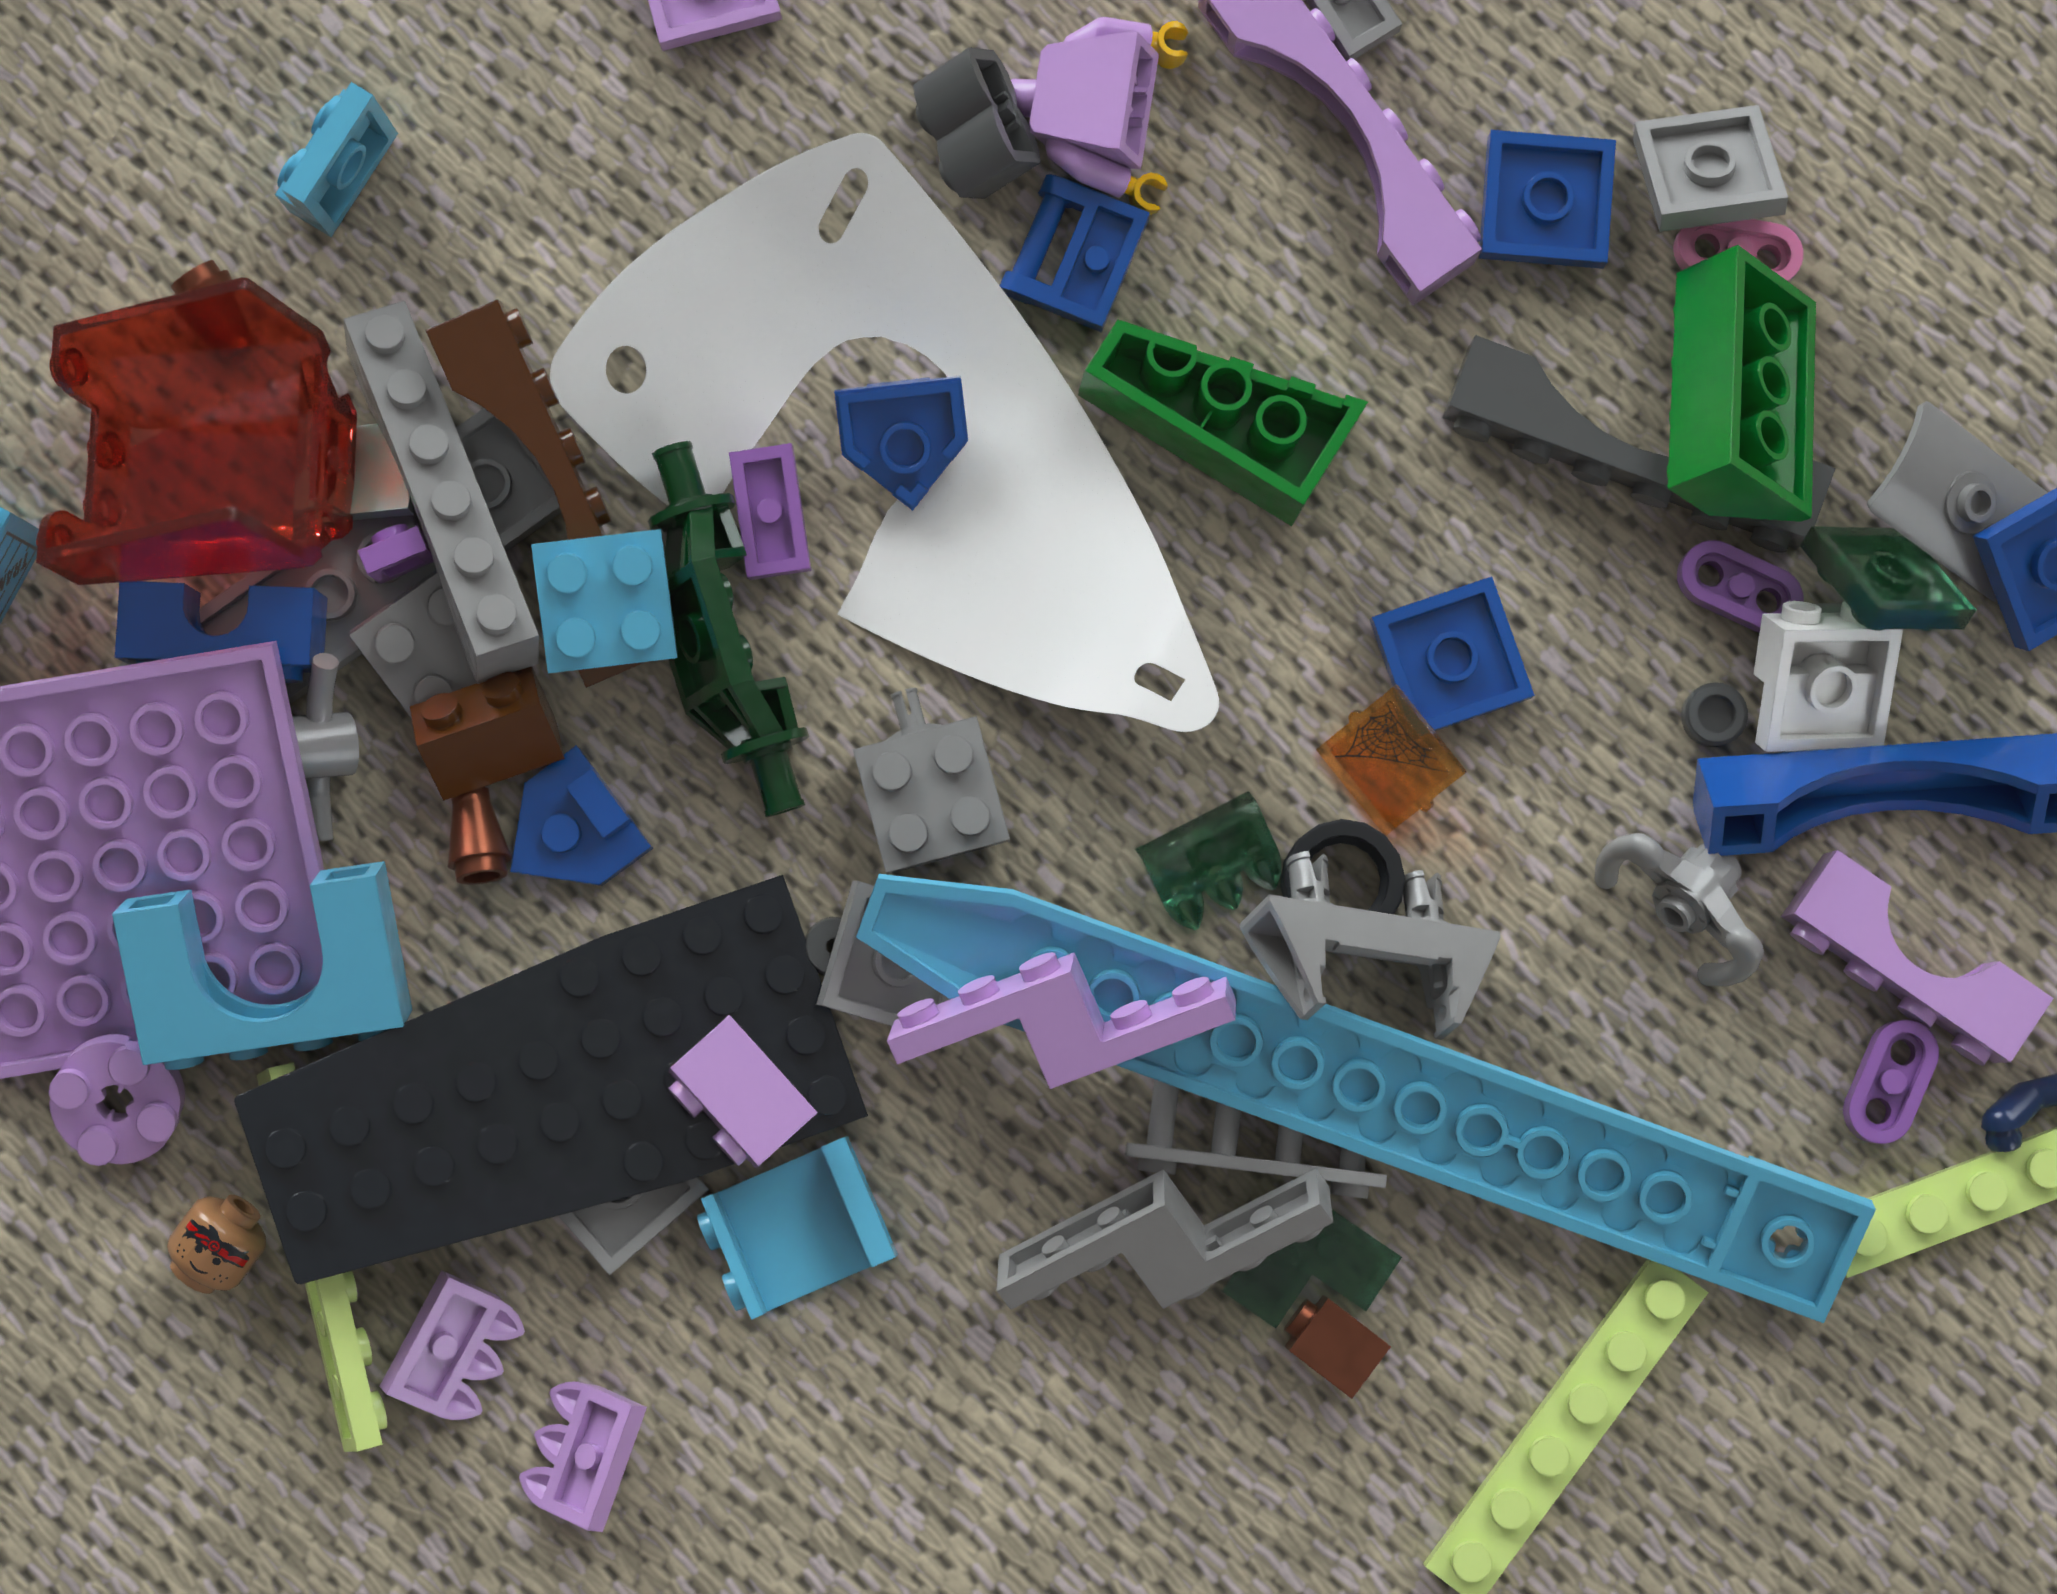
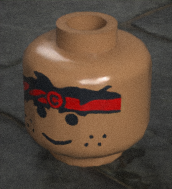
M228 1195L226 1199L212 1196L198 1199L180 1221L168 1240L167 1249L172 1259L170 1268L174 1275L188 1287L204 1294H211L215 1290L227 1291L237 1287L266 1247V1235L258 1223L261 1217L259 1211L247 1200L237 1195Z

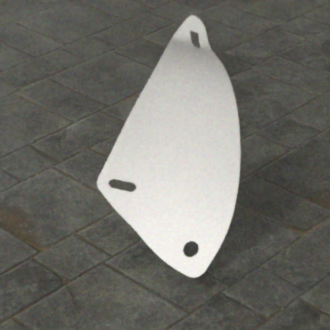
M855 133L803 152L759 174L684 221L636 258L605 288L578 320L555 353L550 368V382L559 399V404L621 467L669 506L656 461L652 456L655 450L673 443L691 441L693 445L692 451L706 494L724 493L732 479L729 452L753 449L805 374L834 347L847 340L862 337H884L906 344L919 351L938 366L947 377L961 376L968 442L946 467L913 511L898 499L888 509L880 527L875 533L856 581L837 614L888 641L943 666L994 686L1044 702L1079 710L1128 716L1177 732H1192L1202 729L1215 718L1219 709V696L1208 665L1157 542L1109 451L1055 363L1011 300L941 210L887 146L877 137L867 133ZM859 168L865 172L868 178L866 193L842 237L835 243H827L820 237L819 223L845 174L851 169ZM621 346H630L638 350L646 364L644 382L632 393H621L615 390L609 383L606 375L608 357L616 348ZM1146 663H1153L1185 679L1172 701L1139 686L1135 682V673L1139 667Z

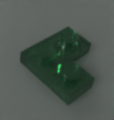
M1332 1210L1333 1223L1324 1227L1317 1236L1308 1241L1294 1242L1267 1256L1260 1265L1251 1270H1239L1231 1274L1221 1291L1274 1328H1277L1312 1275L1367 1311L1402 1257Z

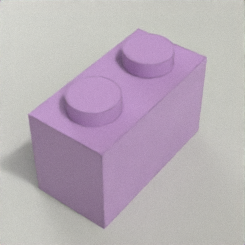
M730 1015L671 1066L668 1071L676 1080L668 1088L669 1091L693 1117H696L703 1110L720 1130L712 1138L737 1166L746 1159L754 1168L760 1166L818 1113Z

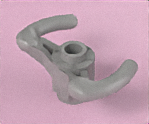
M1643 833L1622 835L1605 845L1596 860L1594 878L1598 887L1603 889L1614 887L1618 881L1620 866L1625 860H1629L1639 866L1642 871L1658 884L1653 891L1652 898L1657 916L1664 925L1677 932H1689L1692 934L1703 932L1706 929L1731 953L1734 958L1733 960L1724 963H1704L1697 971V977L1702 985L1731 986L1745 981L1758 969L1764 954L1763 945L1757 936L1746 928L1730 902V899L1738 891L1736 882L1742 874L1741 866L1734 855L1708 854L1707 848L1705 849L1704 843H1702L1698 848L1690 847L1682 857H1678L1663 850L1655 840Z

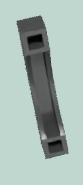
M1477 335L1474 336L1466 351L1442 416L1444 419L1455 422L1452 429L1465 438L1478 442H1488L1490 436L1514 444L1512 452L1522 459L1538 464H1547L1550 458L1573 466L1571 474L1586 483L1607 486L1609 480L1633 488L1631 497L1643 504L1656 508H1667L1669 502L1692 510L1690 518L1702 526L1724 531L1727 530L1730 524L1751 532L1750 541L1755 545L1780 553L1787 552L1788 547L1797 549L1810 540L1836 469L1813 460L1812 518L1805 521L1709 516L1667 489L1668 456L1638 449L1605 433L1568 403L1551 384L1534 356Z

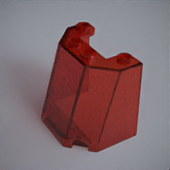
M245 277L55 325L53 327L52 354L49 363L52 378L67 395L91 409L90 433L87 442L86 491L83 500L84 520L65 510L46 514L41 520L37 534L36 563L77 585L296 569L313 566L323 557L321 550L332 540L342 539L353 529V516L350 512L355 482L357 412L349 393L337 394L328 373L327 362L331 349L324 332L255 282Z

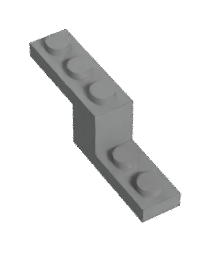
M1317 1168L1203 1225L1163 1169L999 1254L997 1292L1010 1310L1031 1299L1041 1300L1048 1297L1060 1284L1086 1271L1095 1272L1104 1268L1115 1256L1122 1253L1164 1309L1182 1299L1188 1300L1200 1296L1211 1284L1239 1270L1248 1271L1257 1267L1267 1256L1294 1242H1305L1317 1236L1324 1227L1333 1223L1330 1188Z

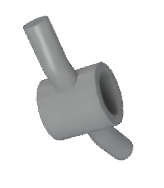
M319 653L313 657L307 691L306 715L292 716L318 841L333 840L330 800L331 777L355 774L359 762L358 733L352 715L348 712L333 713V695L339 661L335 656L328 653Z

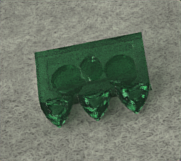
M1249 791L1135 849L1165 910L1177 923L1193 930L1199 929L1203 919V891H1206L1209 897L1217 904L1235 910L1239 906L1243 893L1242 871L1257 885L1270 890L1277 888L1281 876L1282 861L1279 850L1257 801Z

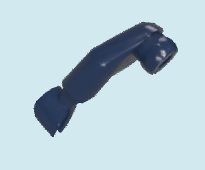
M2057 1073L2015 1084L1987 1109L1982 1116L1981 1128L1986 1131L1985 1141L1991 1151L2009 1152L2021 1147L2023 1138L2019 1128L2030 1121L2041 1109L2057 1106Z

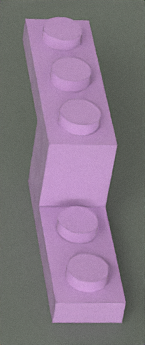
M1050 952L1026 961L1019 967L1020 973L996 982L995 977L992 975L973 980L958 990L959 996L936 1005L934 999L930 998L905 1007L897 1014L899 1019L894 1021L887 1043L896 1063L900 1064L1020 1019L1047 1084L1052 1089L1236 1020V998L1227 977L1210 982L1208 977H1200L1179 985L1172 991L1173 997L1155 1004L1148 1005L1146 1000L1126 1004L1110 1015L1111 1020L1104 1022L1075 952L1058 959L1054 952Z

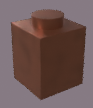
M1322 1295L1316 1305L1306 1299L1298 1307L1284 1328L1292 1336L1285 1347L1351 1399H1353L1391 1348L1389 1344L1324 1295Z

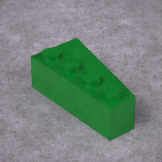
M1119 319L1084 370L1078 391V396L1291 527L1353 430L1368 401L1347 394L1345 398H1341L1315 389L1316 384L1292 376L1290 380L1253 369V363L1230 356L1229 360L1198 351L1197 345Z

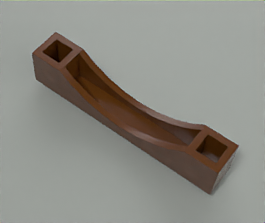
M497 299L425 330L452 391L484 407L508 426L535 456L554 489L566 524L567 539L606 535L602 526L612 522L611 516L597 486L586 490L576 467L586 463V460L571 427L559 431L550 407L560 402L546 370L541 368L533 372L523 348L533 344V341L518 308L506 312L503 303ZM645 662L578 671L587 688Z

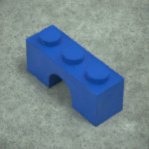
M143 581L119 582L115 658L129 665L277 641L285 683H303L304 673L311 672L313 657L319 653H325L328 598L315 588L249 585L248 607L243 621L231 632L213 636L205 632L200 621L201 593L187 584Z

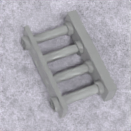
M1155 1079L1147 1145L1126 1142L1125 1155L1138 1157L1137 1170L1157 1173L1164 1169L1167 1174L1175 1175L1177 1162L1299 1177L1317 1168L1325 1181H1331L1330 1194L1368 1199L1369 1186L1386 1188L1387 1175L1365 1172L1366 1156L1342 1147L1339 1169L1300 1164L1304 1134L1281 1125L1278 1127L1275 1161L1236 1156L1241 1111L1216 1102L1211 1153L1172 1148L1179 1088Z

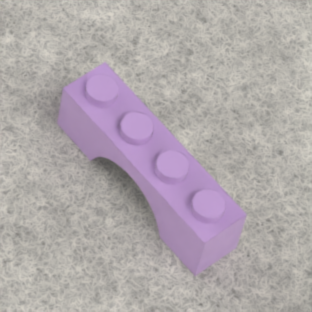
M1839 850L1823 854L1781 916L1795 926L1790 935L1801 945L1817 954L1823 955L1828 949L1846 961L1848 964L1843 970L1844 973L1861 986L1877 992L1879 987L1882 986L1901 999L1897 1009L1910 1020L1919 1022L1928 1029L1936 1023L1955 1036L1950 1044L1951 1047L1970 1061L1984 1066L1988 1060L1992 1063L2011 1062L2054 998L2000 961L1983 963L1970 972L1956 978L1940 977L1920 969L1901 952L1892 936L1888 920L1891 886Z

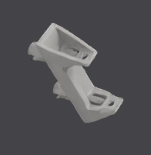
M1309 851L1293 854L1286 861L1292 898L1269 894L1240 923V930L1258 960L1297 1016L1302 1020H1308L1326 1004V997H1323L1321 975L1326 967L1325 951L1417 966L1420 970L1427 1008L1433 1009L1436 1027L1434 1038L1439 1040L1444 1039L1462 1023L1500 940L1499 931L1450 924L1444 921L1441 893L1442 880L1439 873L1433 875L1427 882H1425L1423 870L1413 871L1405 875L1403 897L1406 916L1334 905L1330 903L1328 857L1323 853L1312 864Z

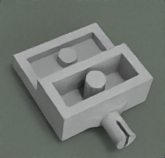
M917 688L905 689L911 709L910 715L907 713L902 692L898 691L890 695L893 699L901 731L896 732L886 741L853 749L887 875L1010 842L977 716L945 725L926 724Z

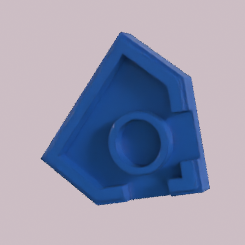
M961 376L937 379L927 377L867 384L866 387L834 391L842 456L861 471L871 476L890 491L895 498L913 511L946 467L968 442Z
M575 745L564 754L565 759L551 763L524 783L510 872L603 886L652 850L653 847L581 749Z

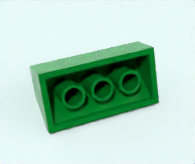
M1736 245L1676 273V296L1673 308L1675 320L1673 356L1671 359L1672 391L1671 409L1669 412L1670 439L1667 489L1709 516L1802 522L1812 518L1816 302L1742 247Z

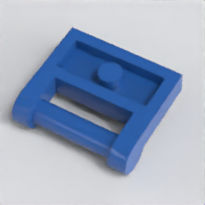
M1047 174L1038 192L1039 196L1043 199L1012 271L1004 273L999 286L1009 298L1024 304H1032L1102 333L1149 221L1150 212L1060 176ZM1065 208H1073L1082 212L1052 286L1037 281L1036 277Z

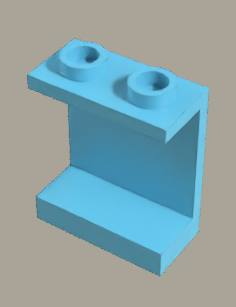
M848 1136L720 1192L702 1198L701 1201L705 1212L697 1215L700 1229L711 1251L721 1247L730 1268V1272L722 1275V1280L732 1305L736 1311L746 1307L751 1320L850 1275L891 1260L898 1255Z

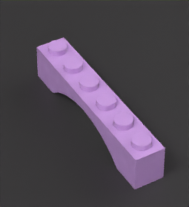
M1199 0V10L1233 57L1264 65L1296 81L1321 100L1346 128L1364 159L1375 193L1379 223L1377 256L1413 306L1475 263L1482 250L1477 243L1481 240L1477 226L1464 210L1459 209L1455 212L1441 193L1444 190V184L1437 170L1428 160L1423 158L1418 161L1405 143L1408 140V135L1402 122L1391 109L1386 108L1383 111L1380 109L1369 93L1372 87L1367 74L1356 60L1350 58L1346 61L1333 44L1335 40L1334 31L1321 11L1317 8L1309 11L1302 0Z

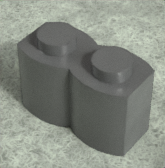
M969 47L913 85L917 103V119L923 129L936 139L941 177L946 185L956 192L959 197L985 199L1041 163L1036 139L1030 133L1029 124L1017 107L1016 94L1011 79L994 50Z

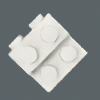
M1860 600L1842 602L1841 611L1836 613H1821L1822 608L1812 603L1788 601L1783 603L1781 613L1762 614L1753 674L1764 682L1755 743L1766 752L1810 751L1884 745L1903 628L1880 612L1881 608L1878 605Z

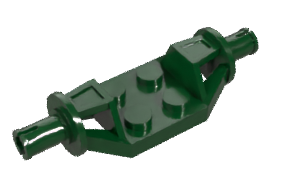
M682 441L661 447L652 453L661 476L669 506L651 516L648 520L650 530L662 529L678 654L677 658L668 660L685 714L728 749L721 754L724 764L741 761L744 764H751L765 808V817L783 814L805 806L787 752L793 749V745L809 738L807 728H798L785 677L754 681L751 672L753 666L752 651L747 639L739 634L732 612L734 603L732 587L728 578L720 573V571L730 568L747 556L730 511L736 505L734 496L730 493L706 494L692 451V442Z

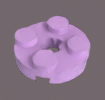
M108 1034L84 1042L72 1051L49 1086V1106L56 1129L62 1138L72 1148L77 1150L81 1159L90 1165L101 1166L108 1163L129 1164L146 1159L165 1145L180 1120V1114L185 1101V1087L179 1070L165 1069L164 1062L143 1065L138 1042L129 1041L132 1036ZM106 1086H119L118 1093H121L125 1088L133 1096V1100L126 1106V1113H116L114 1109L109 1110L104 1105L103 1100L107 1096Z

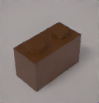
M532 666L515 672H504L489 678L485 682L476 683L450 693H440L432 696L427 701L410 706L417 749L443 801L565 759L555 716Z

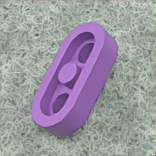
M1709 540L1697 544L1683 556L1678 565V585L1688 600L1759 633L1762 614H1767L1757 605L1756 598L1759 592H1770L1776 598L1777 607L1772 613H1781L1782 605L1785 602H1804L1801 585L1791 573L1722 541ZM1702 565H1711L1716 568L1719 573V582L1716 586H1707L1701 582L1698 572Z
M1897 1020L1882 1025L1872 1035L1843 1105L1845 1123L1857 1138L1869 1143H1891L1904 1136L1911 1127L1939 1058L1937 1040L1926 1026L1912 1020ZM1898 1040L1904 1041L1909 1046L1911 1052L1909 1060L1903 1065L1897 1064L1891 1057V1047ZM1873 1099L1880 1100L1886 1109L1884 1119L1877 1124L1871 1122L1866 1116V1106Z

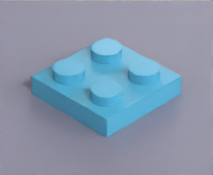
M662 529L531 544L548 674L675 659L678 657Z

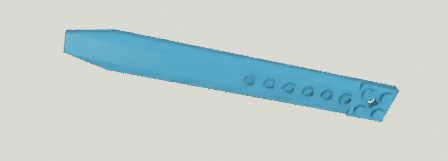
M879 874L856 938L949 999L958 997V990L978 978L992 975L997 982L1020 973L1019 967L1023 963L1036 956L1054 952L1058 959L1075 952L1104 1022L1111 1020L1110 1015L1115 1010L1131 1002L1146 1000L1148 1005H1152L1173 997L1172 991L1176 987L1192 979L1208 977L1209 981L1213 982L1227 977L1236 998V1020L1119 1063L1117 1066L1824 1323L1876 1211L1872 1200L1750 1155L1747 1158L1329 1004H1325L1308 1020H1302L1274 984L1014 889ZM1020 1019L1004 1024L1024 1031ZM1785 1226L1796 1227L1797 1235L1803 1239L1800 1246L1788 1245L1784 1253L1775 1251L1776 1243L1771 1235L1777 1229L1782 1230Z

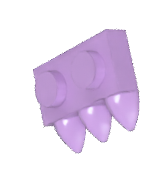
M441 1270L379 1387L386 1395L444 1419L465 1420L478 1416L483 1411L481 1403L474 1391L462 1382V1379L487 1380L502 1375L504 1370L498 1355L483 1340L485 1338L501 1341L522 1336L525 1332L522 1321L513 1308L502 1301L496 1294Z
M575 1381L565 1382L551 1388L549 1394L556 1410L569 1422V1425H548L535 1431L534 1434L540 1451L548 1461L554 1464V1467L544 1466L528 1469L520 1473L519 1479L527 1497L539 1508L587 1531L603 1532L647 1407L598 1385Z

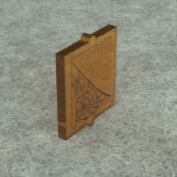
M1397 684L1363 712L1361 710L1351 712L1348 716L1349 723L1316 749L1385 835H1388L1419 809L1423 812L1430 810L1434 805L1433 798L1467 772Z

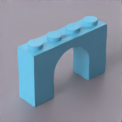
M385 861L320 870L311 882L310 890L323 956L322 972L318 984L310 992L296 1000L282 1004H258L244 1000L231 993L216 979L205 958L191 889L126 899L112 913L142 1064L149 1065L164 1062L165 1069L180 1070L204 1062V1056L229 1053L230 1060H247L268 1053V1047L293 1043L294 1050L309 1051L332 1044V1037L358 1034V1039L363 1041L388 1029L404 1027V1022L407 1021L412 1011V1005Z

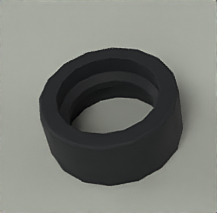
M1339 819L1318 824L1295 842L1283 862L1280 888L1283 897L1292 898L1289 872L1286 861L1290 856L1299 852L1309 851L1311 860L1316 853L1327 846L1339 843L1354 845L1368 853L1377 865L1380 877L1378 896L1368 910L1394 914L1402 902L1405 874L1400 854L1385 834L1367 823Z

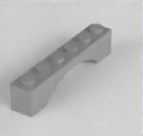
M401 301L343 319L347 355L368 408L388 443L411 497L432 554L455 629L477 684L504 672H515L539 664L538 631L406 302Z

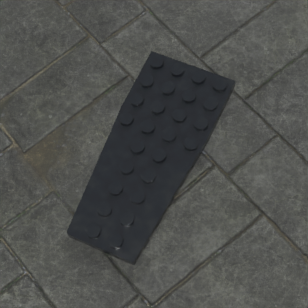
M780 875L594 939L404 1022V1027L388 1029L237 1095L234 1103L295 1283L300 1285L345 1272L665 1188L734 1165L735 1163L712 1138L720 1130L703 1110L696 1117H693L668 1089L676 1082L668 1072L670 1067L728 1015L738 1023L818 1112L781 1147L867 1117L868 1114L831 1009L816 1004L822 984L817 969L808 959L806 938L784 876Z

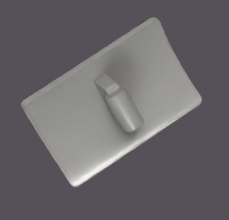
M1926 401L1917 407L1913 426L1900 456L1883 483L1868 500L1867 506L1871 513L1991 601H1997L1973 536L2048 492L1933 404Z

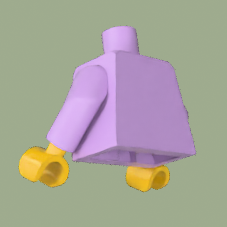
M1099 17L1066 36L1063 42L1047 44L1040 53L1036 79H1011L1016 94L1017 107L1024 117H1030V133L1045 145L1047 156L1051 161L1082 184L1118 198L1123 193L1129 195L1130 205L1150 212V215L1157 213L1161 208L1156 204L1144 201L1140 194V187L1151 185L1156 189L1165 191L1168 188V184L1165 178L1158 173L1151 172L1142 175L1140 178L1131 176V169H1141L1157 64L1162 68H1177L1185 62L1188 53L1184 50L1176 51L1170 49L1164 41L1166 39L1185 40L1188 30L1184 24L1178 21H1171L1164 24L1159 32L1152 31L1151 25L1146 23Z

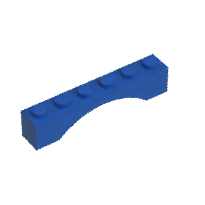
M2057 733L1697 758L1693 810L1708 854L1719 853L1721 856L1774 852L1793 837L1820 824L1852 815L1887 810H1927L1962 814L1999 823L2027 834L2056 833Z

